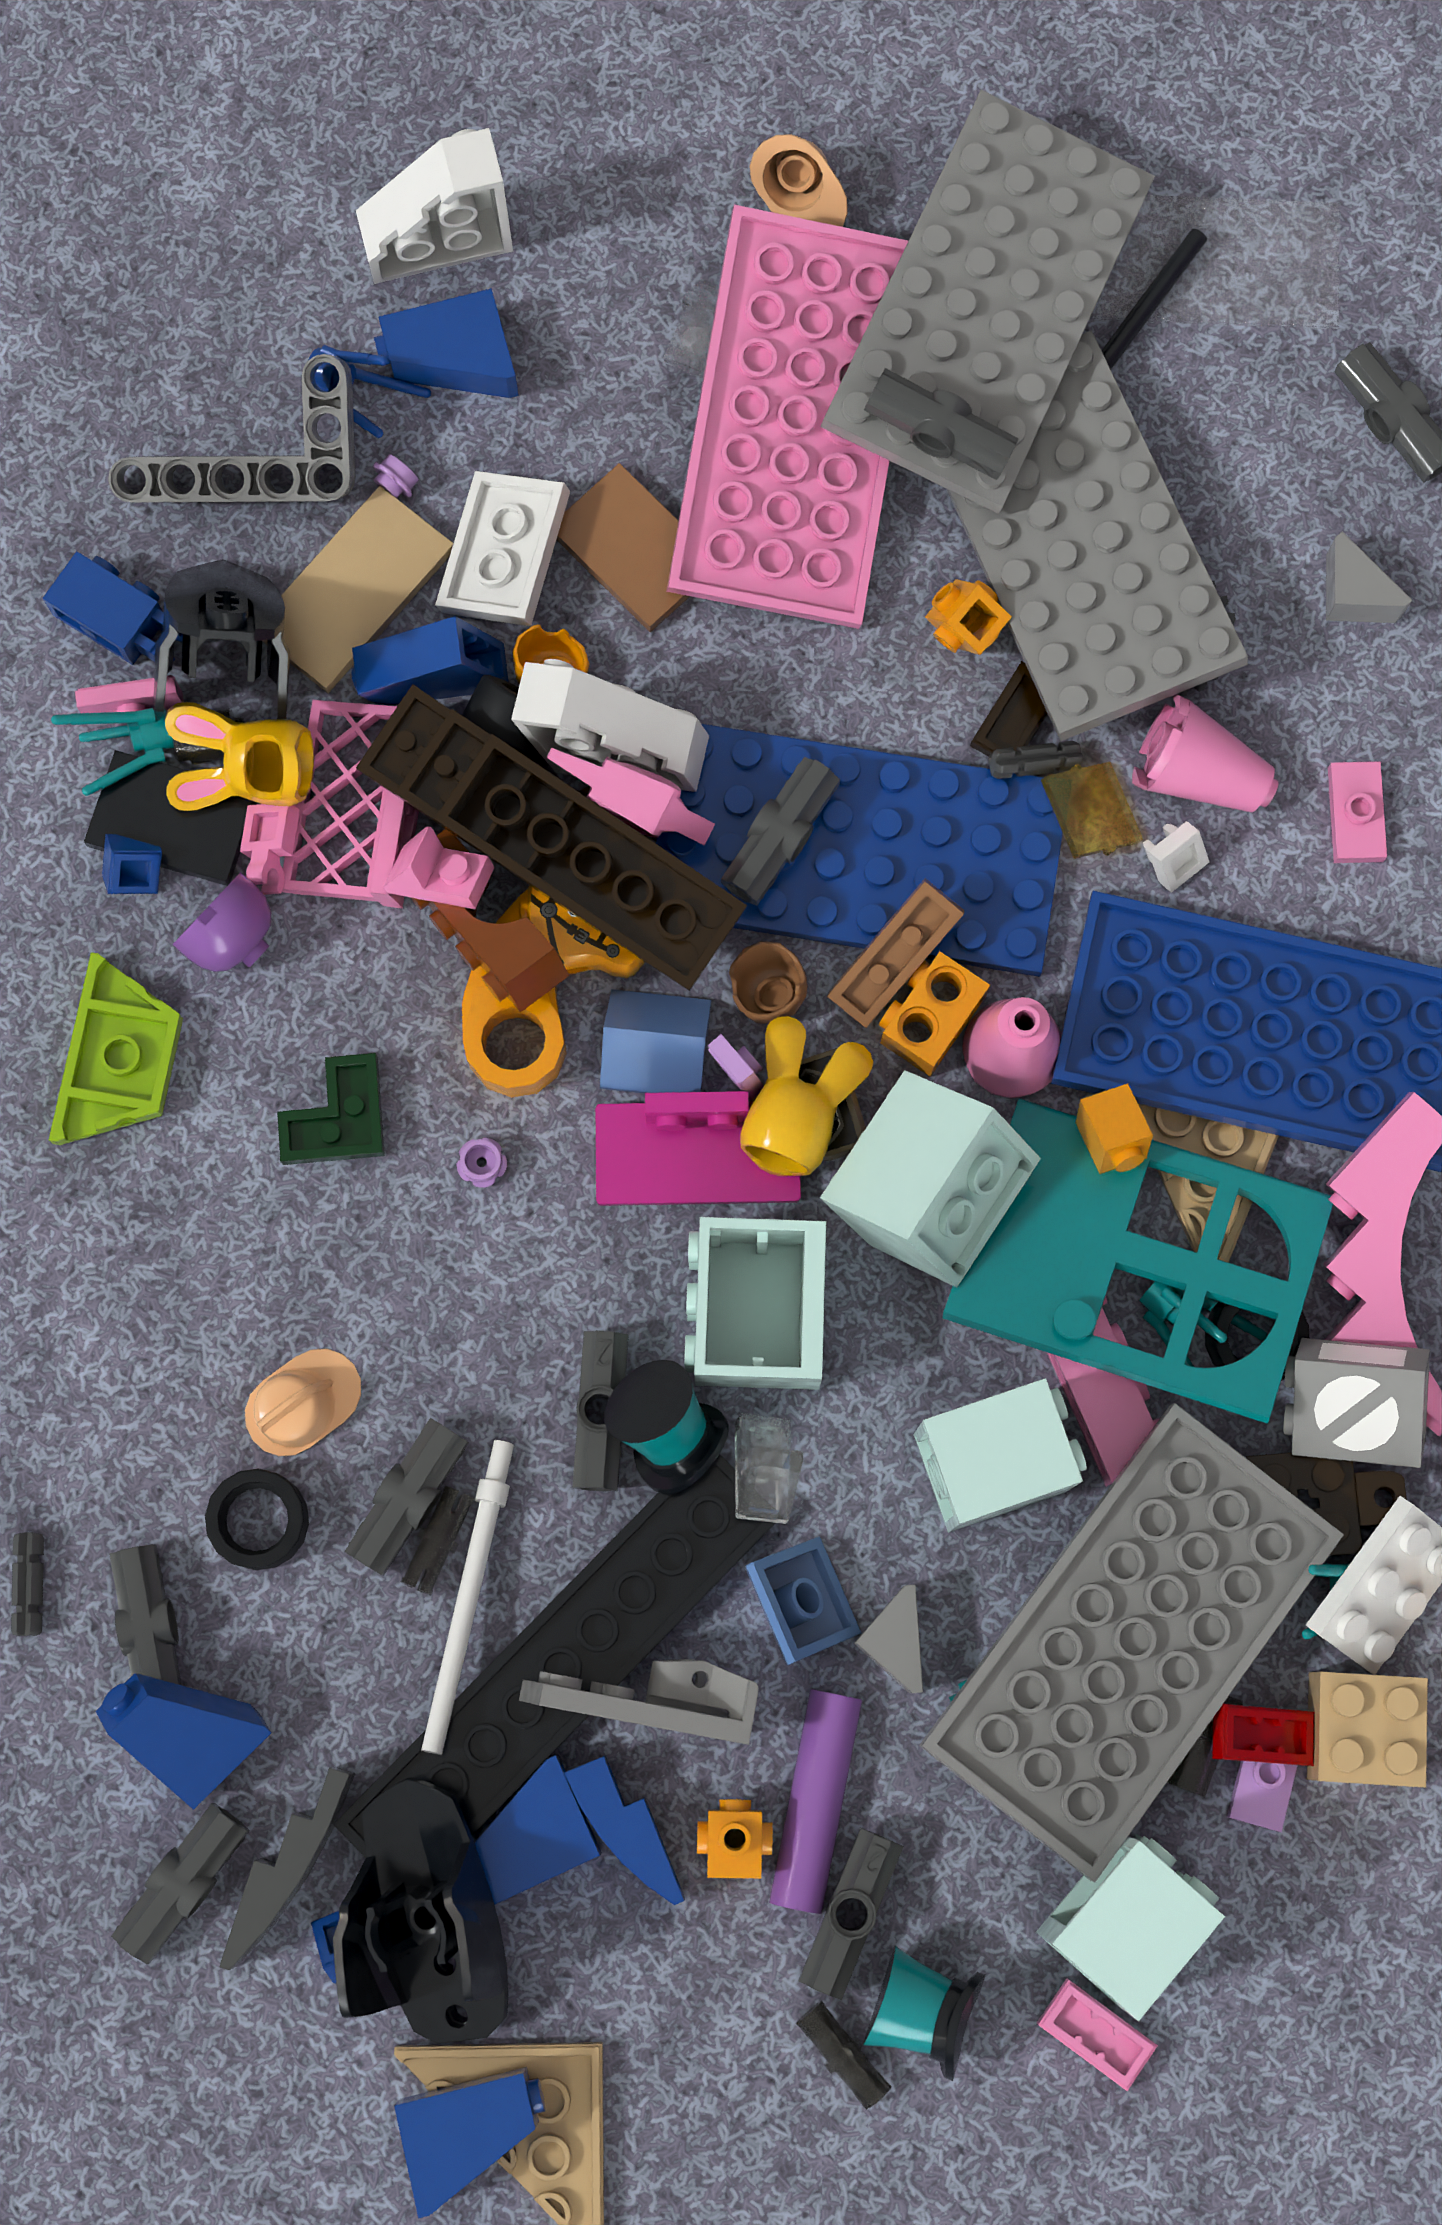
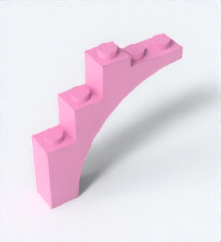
M1409 1092L1326 1183L1335 1192L1328 1199L1334 1206L1351 1220L1358 1213L1364 1219L1323 1263L1332 1272L1325 1281L1348 1301L1355 1294L1361 1298L1324 1340L1418 1348L1407 1321L1401 1285L1402 1236L1414 1192L1430 1159L1442 1145V1115L1415 1092ZM1429 1371L1426 1426L1440 1437L1442 1435V1390Z

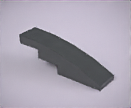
M330 1767L314 1816L312 1817L300 1812L291 1814L276 1862L264 1858L254 1860L222 1956L220 1968L231 1970L244 1960L276 1924L308 1878L335 1827L333 1824L338 1820L354 1779V1772L338 1767Z

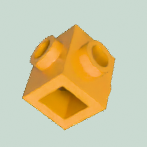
M956 579L953 583L950 582L944 585L936 593L932 600L933 608L925 618L937 628L933 636L951 652L956 653L960 649L981 655L998 638L1000 631L1012 616L997 603L998 595L982 581L977 580L975 583Z
M719 1799V1809L708 1810V1821L697 1822V1854H708L707 1878L761 1879L762 1855H772L773 1822H762V1810H751V1800ZM730 1829L741 1830L745 1835L744 1843L736 1848L727 1845L724 1840L727 1831Z

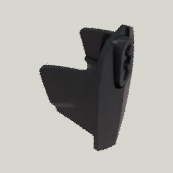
M223 559L183 569L173 575L165 591L163 632L155 643L154 711L164 712L167 674L173 667L174 643L178 633H182L181 670L188 675V678H196L197 650L205 640L222 639L241 642L246 650L247 681L255 682V679L261 675L262 640H267V673L277 688V719H287L290 650L284 640L285 604L278 589L269 578Z
M407 1778L396 1783L375 1798L361 1813L366 1859L339 1907V1922L333 1936L340 2013L344 2018L360 2017L401 2005L413 2031L436 2044L487 2038L507 2017L509 1995L506 1956L490 1887L456 1796L426 1781ZM452 1957H454L456 1962L455 1971L453 1965L448 1962ZM456 2005L463 2007L468 2017L461 2016L456 2009Z

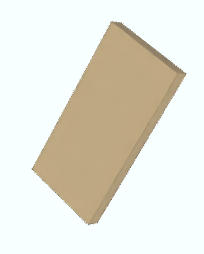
M379 486L281 595L285 604L284 640L290 650V664L325 692L329 693L354 665L352 648L373 642L383 633L450 557L454 543L383 487Z

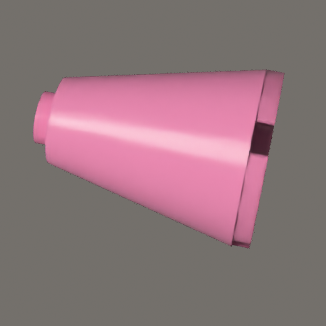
M1178 694L1174 695L1173 700L1176 706L1172 707L1167 704L1163 706L1142 743L1139 753L1146 754L1147 760L1143 770L1134 766L1132 783L1146 791L1251 813L1256 811L1259 806L1267 807L1278 788V780L1274 779V767L1188 698Z
M1021 997L995 1001L982 1008L968 1024L962 1045L964 1060L974 1081L991 1094L1010 1099L1031 1095L1045 1088L1051 1082L1060 1047L1061 1031L1044 1006L1034 999Z

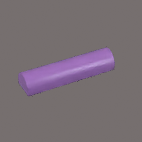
M810 1689L769 1900L771 1904L804 1912L822 1914L862 1704L861 1699Z

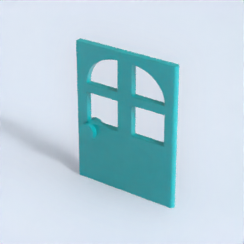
M1019 1098L1010 1126L1041 1159L958 1287L952 1286L943 1312V1319L1268 1424L1333 1204L1328 1200L1332 1195L1155 1140L1151 1141L1147 1159H1144L1139 1166L1125 1172H1118L1114 1169L1099 1174L1076 1126L1077 1116ZM1148 1167L1217 1188L1197 1253L1127 1231ZM1237 1195L1253 1201L1264 1209L1281 1231L1289 1259L1287 1281L1217 1259ZM1114 1269L1185 1291L1164 1358L1093 1335ZM1205 1297L1276 1319L1266 1339L1258 1348L1243 1359L1215 1368H1199L1184 1365Z

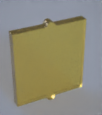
M1111 762L1083 768L1076 764L1069 771L1048 775L1041 780L1074 859L1101 852L1109 856L1117 848L1134 845L1143 840Z

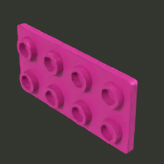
M748 1091L645 1093V1103L598 1104L595 1108L596 1201L600 1206L797 1203L801 1198L800 1176H777L760 1169L741 1149V1130L750 1107L754 1102L748 1101Z

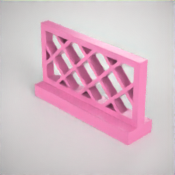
M312 700L307 729L310 730L313 740V777L315 769L330 758L334 760L344 774L322 791L315 785L312 777L311 787L306 799L295 804L300 809L293 856H285L283 871L285 883L282 892L376 901L382 906L403 908L405 896L387 893L383 887L402 847L415 836L419 811L382 786L367 795L356 781V778L362 774L356 769L359 762L348 770L336 755L338 751L358 736L370 748L372 743L364 734V731L379 719L389 720L397 706ZM324 715L344 716L352 726L330 744L321 735ZM352 717H358L362 719L356 723ZM319 743H321L324 749L318 753ZM351 783L363 800L340 817L328 800ZM311 789H312V791L315 793L316 796H314V797L310 800V794H311ZM381 800L379 811L375 804ZM321 805H324L335 822L312 839L305 830L306 817ZM371 809L378 818L376 831L359 843L347 826ZM343 830L355 847L332 865L320 847ZM303 837H304V839L307 841V844H305V845L301 848V846H302V840H303ZM371 848H373L372 857L367 853ZM315 852L327 869L311 882L296 881L298 864ZM362 856L370 866L367 887L347 885L339 873ZM334 878L338 884H329L328 882Z

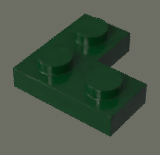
M376 1053L325 1057L328 1107L277 1111L280 1162L283 1165L385 1156L379 1067Z

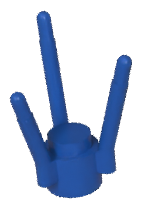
M323 345L322 348L318 347L309 357L311 359L321 354L340 357L351 370L352 385L354 380L357 379L424 398L431 396V391L428 388L355 368L354 364H351L384 366L388 361L382 355L342 351ZM323 363L318 367L315 374L318 387L325 392H330L338 385L339 373L331 363ZM353 408L354 422L367 430L376 438L383 437L382 429Z

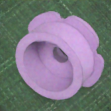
M388 454L381 464L374 463V470L378 473L374 482L378 487H383L395 498H398L401 493L408 498L413 495L411 489L419 479L402 461Z
M489 1138L466 1142L459 1151L460 1160L457 1162V1171L464 1181L473 1182L475 1187L486 1188L492 1186L495 1183V1179L502 1177L507 1168V1158L501 1154L502 1148L500 1144ZM480 1158H484L487 1161L484 1167L477 1165V1161Z

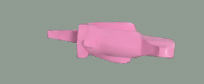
M554 748L550 749L546 757L591 786L586 796L588 799L596 802L600 807L643 835L658 838L662 832H678L705 845L715 826V823L689 811L680 799L681 789L670 780L628 763L615 761L609 757H606L603 764L598 766Z

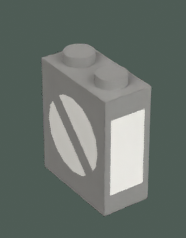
M1301 1338L1297 1355L1288 1356L1285 1369V1387L1294 1388V1404L1286 1403L1283 1426L1284 1435H1293L1292 1455L1421 1468L1426 1443L1430 1349Z

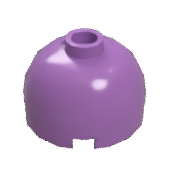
M240 872L172 945L189 961L209 971H228L241 961L249 968L269 947L263 940L271 926V909L268 901L260 889Z

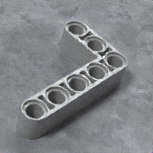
M327 354L316 355L305 364L302 371L304 455L127 457L118 460L110 469L108 477L110 489L116 497L126 502L332 501L345 497L353 489L356 478L353 385L349 366L340 357ZM323 363H331L339 373V383L330 392L320 389L315 380L316 371ZM327 413L337 417L341 425L340 435L333 442L323 440L317 431V423L320 417ZM230 464L240 468L244 475V485L237 493L227 490L221 479L223 470ZM278 464L287 466L294 478L292 487L285 493L276 490L270 481L271 471ZM326 464H333L342 472V485L336 492L325 490L319 482V472ZM132 465L139 467L145 474L146 483L143 490L139 493L132 492L125 485V472ZM180 465L189 467L195 476L194 487L188 493L178 490L173 482V473Z

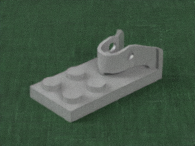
M694 1659L653 1661L645 1702L633 1700L635 1689L592 1681L590 1692L581 1690L582 1679L541 1671L538 1682L524 1679L522 1681L519 1701L747 1745L750 1742L758 1697V1685L756 1682L719 1668L704 1660L696 1661ZM695 1673V1674H696V1680H695V1683L693 1684V1682H692V1677H693V1674Z

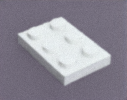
M475 471L435 604L441 613L524 626L532 625L570 495V490L564 482Z
M1399 1496L1309 1619L1306 1626L1371 1674L1375 1675L1382 1664L1391 1657L1398 1642L1414 1620L1423 1613L1428 1601L1442 1583V1527L1415 1505Z

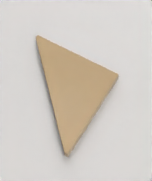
M1138 1104L1153 1134L1152 1140L1261 1174L1265 1172L1279 1135ZM1158 1170L1193 1252L1197 1253L1217 1188ZM1240 1195L1236 1197L1217 1258L1228 1263L1253 1202Z
M603 2042L396 2045L394 2047V2056L410 2069L428 2091L527 2067L529 2079L539 2078L546 2111L537 2114L539 2123L536 2129L499 2158L497 2162L534 2197V2200L558 2225H604Z

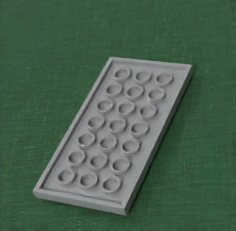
M980 90L820 427L999 514L1155 176ZM886 368L930 392L945 390L958 395L970 405L973 415L1019 438L999 478L995 480L952 456L942 459L930 456L912 443L910 434L864 411L884 369Z
M1092 330L1082 334L999 514L947 489L989 585L998 595V604L1012 616L1007 622L1008 627L1060 742L1248 665V655Z
M1176 1403L1171 1404L919 1746L1088 1880L1096 1882L1315 1575L1309 1573V1566L1312 1564L1322 1565L1344 1534Z

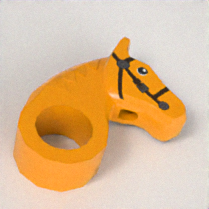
M530 885L496 922L497 924L508 923L528 917L555 948L569 975L587 970H601L612 976L627 979L634 976L645 963ZM479 966L474 971L471 970L462 1000L463 1044L467 1062L471 1070L489 1090L511 1098L537 1094L558 1077L567 1054L559 1014L557 986L520 1013L508 997L501 1002L495 998L481 977L486 972ZM513 1018L528 1019L538 1025L546 1037L544 1049L538 1059L526 1068L517 1070L503 1069L492 1063L486 1055L485 1048L487 1038L493 1028L504 1020Z

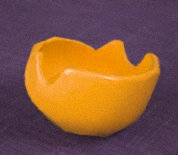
M537 624L517 636L512 651V661L519 685L525 662L544 664L546 659H557L571 664L575 669L585 673L589 672L590 663L585 647L570 636L566 629H561L557 632H547L542 629L541 625Z

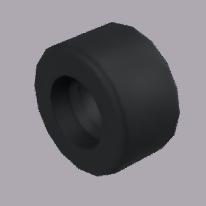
M483 675L462 716L490 735H495L524 756L534 759L541 758L540 753L511 720L519 687L498 677Z

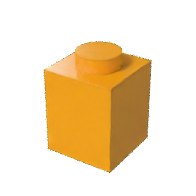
M1128 1083L1080 1099L1075 1123L1099 1174L1114 1169L1118 1172L1129 1171L1139 1166L1144 1159H1147L1153 1134Z

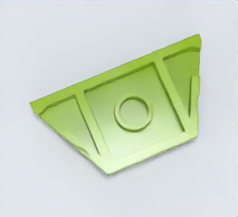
M90 953L50 1131L49 1141L56 1145L67 1144L163 1115L183 1018L178 1012L162 1000L157 999L131 977L126 976L98 953Z

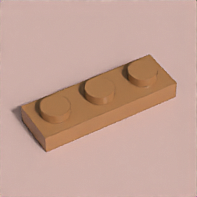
M925 878L829 990L827 997L867 1028L964 915V909Z

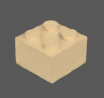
M1309 1672L1308 1711L1315 1712L1314 1766H1307L1306 1780L1426 1788L1428 1678Z

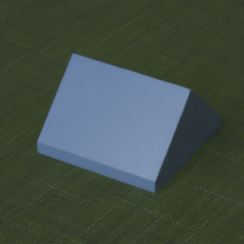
M611 989L603 1028L600 1089L644 1094L701 1092L711 1000Z
M820 1536L746 1565V1572L787 1666L861 1634Z

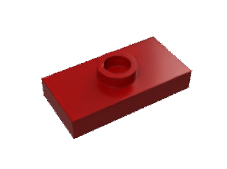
M1223 1704L1213 1717L1212 1759L1314 1766L1315 1712Z

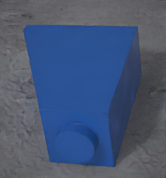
M492 288L378 317L383 335L374 337L378 355L387 358L388 362L386 365L391 364L394 379L413 384L505 398L519 396L516 375Z
M457 616L352 648L354 667L352 668L351 676L357 694L378 705H398L412 684L434 699L472 695L483 675H492L509 682L504 643Z
M134 1673L124 1684H119L111 1689L105 1696L102 1705L96 1710L107 1734L193 1810L272 1733L259 1712L251 1704Z
M559 1754L544 1761L475 1842L494 1905L585 1863L602 1853L588 1820L579 1806L564 1774L566 1770Z
M527 2067L401 2098L394 2105L418 2219L430 2216L536 2129L539 2123L537 2114L546 2111L545 2101L539 2078L530 2080Z

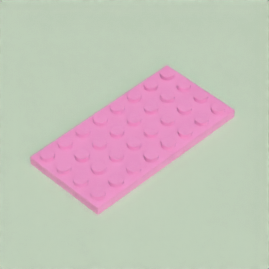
M734 204L666 592L856 629L861 627L889 460L820 426L904 252L908 240Z

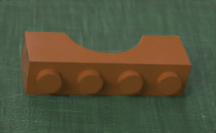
M446 829L437 835L443 848L469 852L456 836ZM487 883L484 892H485L486 889L488 888L489 883ZM411 898L420 910L429 906L434 911L429 915V918L446 940L452 936L458 939L460 943L455 948L473 971L479 966L483 968L486 974L481 978L495 998L501 1002L508 997L520 1013L570 976L555 948L528 917L508 923H488L476 918L477 907L476 909Z

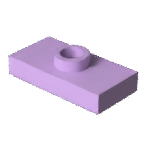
M720 1034L707 1045L709 1047L708 1051L740 1091H748V1100L755 1101L764 1087L757 1077V1074L763 1070L762 1066L745 1046L736 1051L724 1036Z
M1240 1761L1227 1817L1282 1832L1297 1765Z

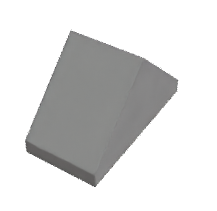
M1342 531L1335 537L1326 554V621L1396 623L1404 615L1412 599Z
M915 1585L903 1586L854 1642L861 1651L908 1693H923Z

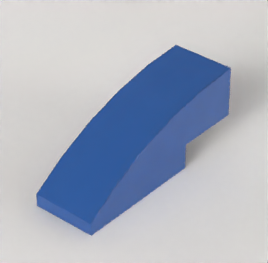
M606 1755L565 1772L564 1774L579 1806L599 1837L620 1862L645 1885L673 1905L685 1901V1896L646 1798L644 1797L625 1805Z

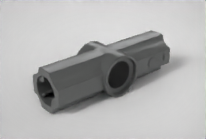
M1370 342L1361 344L1337 365L1334 372L1364 408L1365 422L1376 438L1383 444L1392 443L1423 483L1431 481L1442 473V430L1430 417V407L1425 395L1413 382L1407 380L1402 382Z
M886 368L864 408V411L910 434L912 443L924 453L941 459L952 456L995 480L1001 475L1019 439L973 415L970 405L958 395L945 390L930 392Z
M804 757L800 764L798 763L776 799L768 800L762 807L748 831V840L721 878V884L730 890L733 895L746 903L757 906L761 899L763 900L764 895L773 885L787 862L791 864L797 858L814 829L812 824L840 785V779L830 768L816 759L812 760Z
M584 1331L579 1398L576 1406L577 1429L573 1489L618 1492L621 1441L609 1433L605 1424L597 1425L589 1421L586 1411L588 1405L597 1398L609 1399L616 1386L626 1377L628 1334L613 1331Z
M430 1418L402 1463L395 1464L382 1481L372 1500V1503L375 1505L357 1529L344 1552L384 1576L412 1531H417L423 1525L435 1507L442 1493L440 1487L454 1469L453 1467L465 1452L469 1442Z
M157 1545L137 1546L110 1553L119 1609L115 1611L116 1634L123 1655L128 1657L131 1676L134 1673L182 1685L175 1645L179 1641L178 1627L172 1602L169 1598L166 1599Z
M211 1803L180 1846L172 1848L151 1873L144 1885L147 1888L146 1891L128 1911L111 1937L134 1958L141 1960L145 1964L151 1963L184 1918L188 1919L211 1892L217 1882L215 1876L245 1840V1836L250 1830L227 1810L221 1808L216 1803Z
M860 1827L835 1891L828 1901L826 1913L798 1979L799 1982L828 1996L842 2000L867 1936L875 1925L877 1911L904 1846ZM848 1898L859 1899L866 1908L865 1919L862 1924L854 1928L843 1927L836 1918L837 1907Z

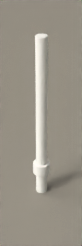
M494 1440L486 1477L479 1480L475 1497L479 1507L421 1751L437 1755H442L499 1509L506 1506L510 1486L505 1483L514 1444L506 1441Z

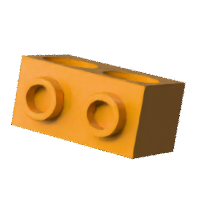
M940 951L931 964L924 960L916 969L907 983L908 986L913 988L912 992L903 1004L895 1000L879 1023V1026L885 1029L880 1044L930 1077L986 998L990 988V984ZM938 982L951 983L957 989L958 997L948 1002L941 1001L933 995L931 987ZM911 1022L922 1023L928 1028L930 1037L924 1042H912L904 1035L903 1027Z

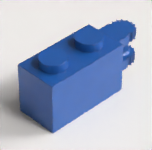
M76 551L42 598L52 615L131 665H134L141 654L155 662V642L152 641V638L159 629L163 631L164 612L158 603L160 600L158 594L139 581H135L133 585H130L118 577L120 572L105 559L95 556L93 560H90ZM178 633L175 640L182 643L183 634Z

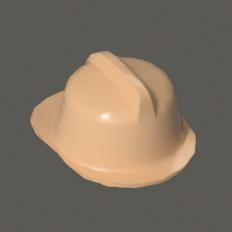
M792 134L775 135L764 140L753 153L750 163L751 182L770 211L843 227L848 214L847 196L840 181L828 165L822 150L813 142Z
M314 1349L294 1357L276 1370L254 1389L248 1399L245 1408V1422L252 1440L265 1452L277 1456L297 1455L311 1448L342 1425L356 1410L361 1397V1378L355 1365L341 1353L329 1349Z

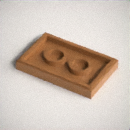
M618 463L564 512L556 540L650 633L690 597L666 592L678 520Z

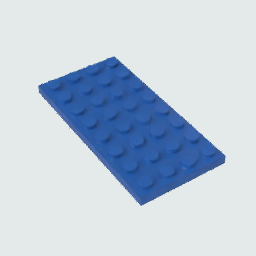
M702 724L709 735L697 791L681 790L680 799L689 811L715 823V826L705 845L678 832H662L657 838L656 844L731 895L733 894L730 890L721 884L722 876L748 840V831L762 807L768 800L776 799L798 763L800 764L804 757L812 760L816 759L830 768L840 779V785L812 824L814 829L804 848L791 864L788 862L785 864L773 885L764 895L763 900L761 899L759 904L755 906L739 899L747 905V908L733 928L865 949L926 878L964 909V915L926 959L934 960L940 951L962 965L1037 977L1041 976L1070 788L1069 781L1031 775L1016 776L1015 773L1010 778L997 779L992 777L990 769Z
M1092 891L1051 1084L1098 1094L1128 1083L1138 1104L1355 1152L1409 1092H1415L1442 1115V968ZM1442 1145L1430 1159L1426 1169L1442 1172Z

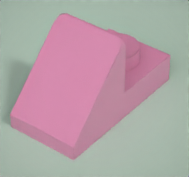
M427 826L402 847L383 888L390 894L476 909L495 867L489 856L443 848L432 827Z

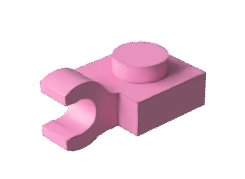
M266 804L247 806L240 852L251 859L246 870V878L250 879L255 885L262 884L261 892L264 895L281 894L283 891L285 876L280 864V857L293 856L300 809L295 805L290 807Z

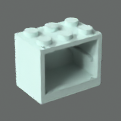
M904 1070L837 1173L832 1177L820 1199L872 1247L957 1288L1041 1158L995 1108Z
M700 1217L699 1231H689V1270H698V1283H687L686 1314L687 1321H696V1335H685L684 1358L685 1370L688 1373H694L695 1386L819 1390L822 1381L826 1221Z
M1046 1378L925 1419L915 1431L914 1437L948 1533L1066 1493L1083 1482L1080 1473L1087 1470L1082 1449L1077 1439L1068 1441L1062 1424V1420L1068 1418L1064 1399L1058 1388L1050 1390Z
M1136 1834L1133 1838L1127 1837L1096 1882H1092L1085 1876H1082L1036 1933L1117 2006L1139 2022L1225 1916L1214 1907L1219 1897L1195 1876L1190 1877L1186 1873L1183 1875L1178 1870L1174 1872L1171 1867L1177 1860L1152 1838L1149 1840L1145 1836L1140 1837Z

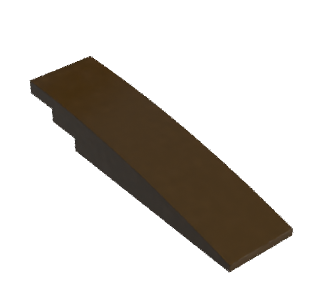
M413 684L356 767L358 771L483 855L489 856L492 861L688 991L692 989L747 908L745 903L493 734L490 735L455 710H450Z

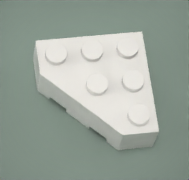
M489 128L478 131L465 129L456 132L452 137L440 139L356 210L374 284L513 252L504 184Z
M546 659L544 664L525 662L511 720L556 773L572 775L546 758L551 748L601 766L606 757H609L615 761L628 763L658 774L676 784L681 790L697 791L709 735L694 714L685 710L674 709L637 694L629 687L612 684L575 669L565 661Z

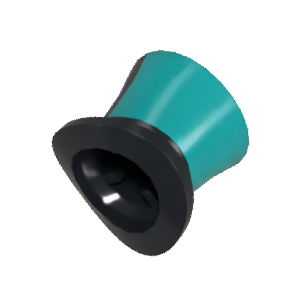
M656 1360L643 1364L631 1371L613 1390L605 1408L604 1421L606 1429L613 1437L633 1448L634 1461L639 1474L651 1489L662 1494L678 1493L694 1484L714 1463L723 1449L729 1433V1424L726 1417L717 1408L698 1402L689 1373L675 1361Z
M894 1946L863 2045L893 2047L928 2054L930 2059L940 2062L944 2078L953 2081L967 2022L979 1996L986 1974L977 1972L967 1982L957 1978L951 1980L916 1961L900 1948Z

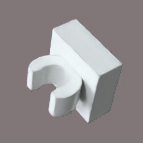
M1187 821L1178 828L1172 824L1163 826L1166 838L1157 845H1154L1148 839L1143 842L1147 857L1153 864L1158 881L1171 893L1210 863L1200 831Z

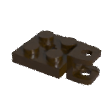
M1292 1452L1246 1456V1459L1296 1498L1298 1490H1308L1310 1498L1318 1499L1319 1508L1313 1509V1511L1344 1534L1329 1556L1358 1554L1362 1548L1360 1528L1377 1527L1399 1496L1407 1500L1405 1479L1396 1472L1371 1471L1354 1474L1353 1461L1292 1455ZM1377 1490H1385L1390 1493L1392 1497L1390 1507L1383 1508L1377 1505L1374 1500V1494Z

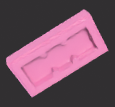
M172 675L167 676L164 703L166 711L176 703L184 702L183 692ZM154 678L80 688L75 691L77 708L80 713L130 712L153 708L154 710Z
M1381 761L1330 763L1328 766L1334 863L1384 862L1387 858Z
M1066 1978L1037 2021L1041 2028L1126 2091L1129 2090L1158 2047L1157 2044L1068 1978Z

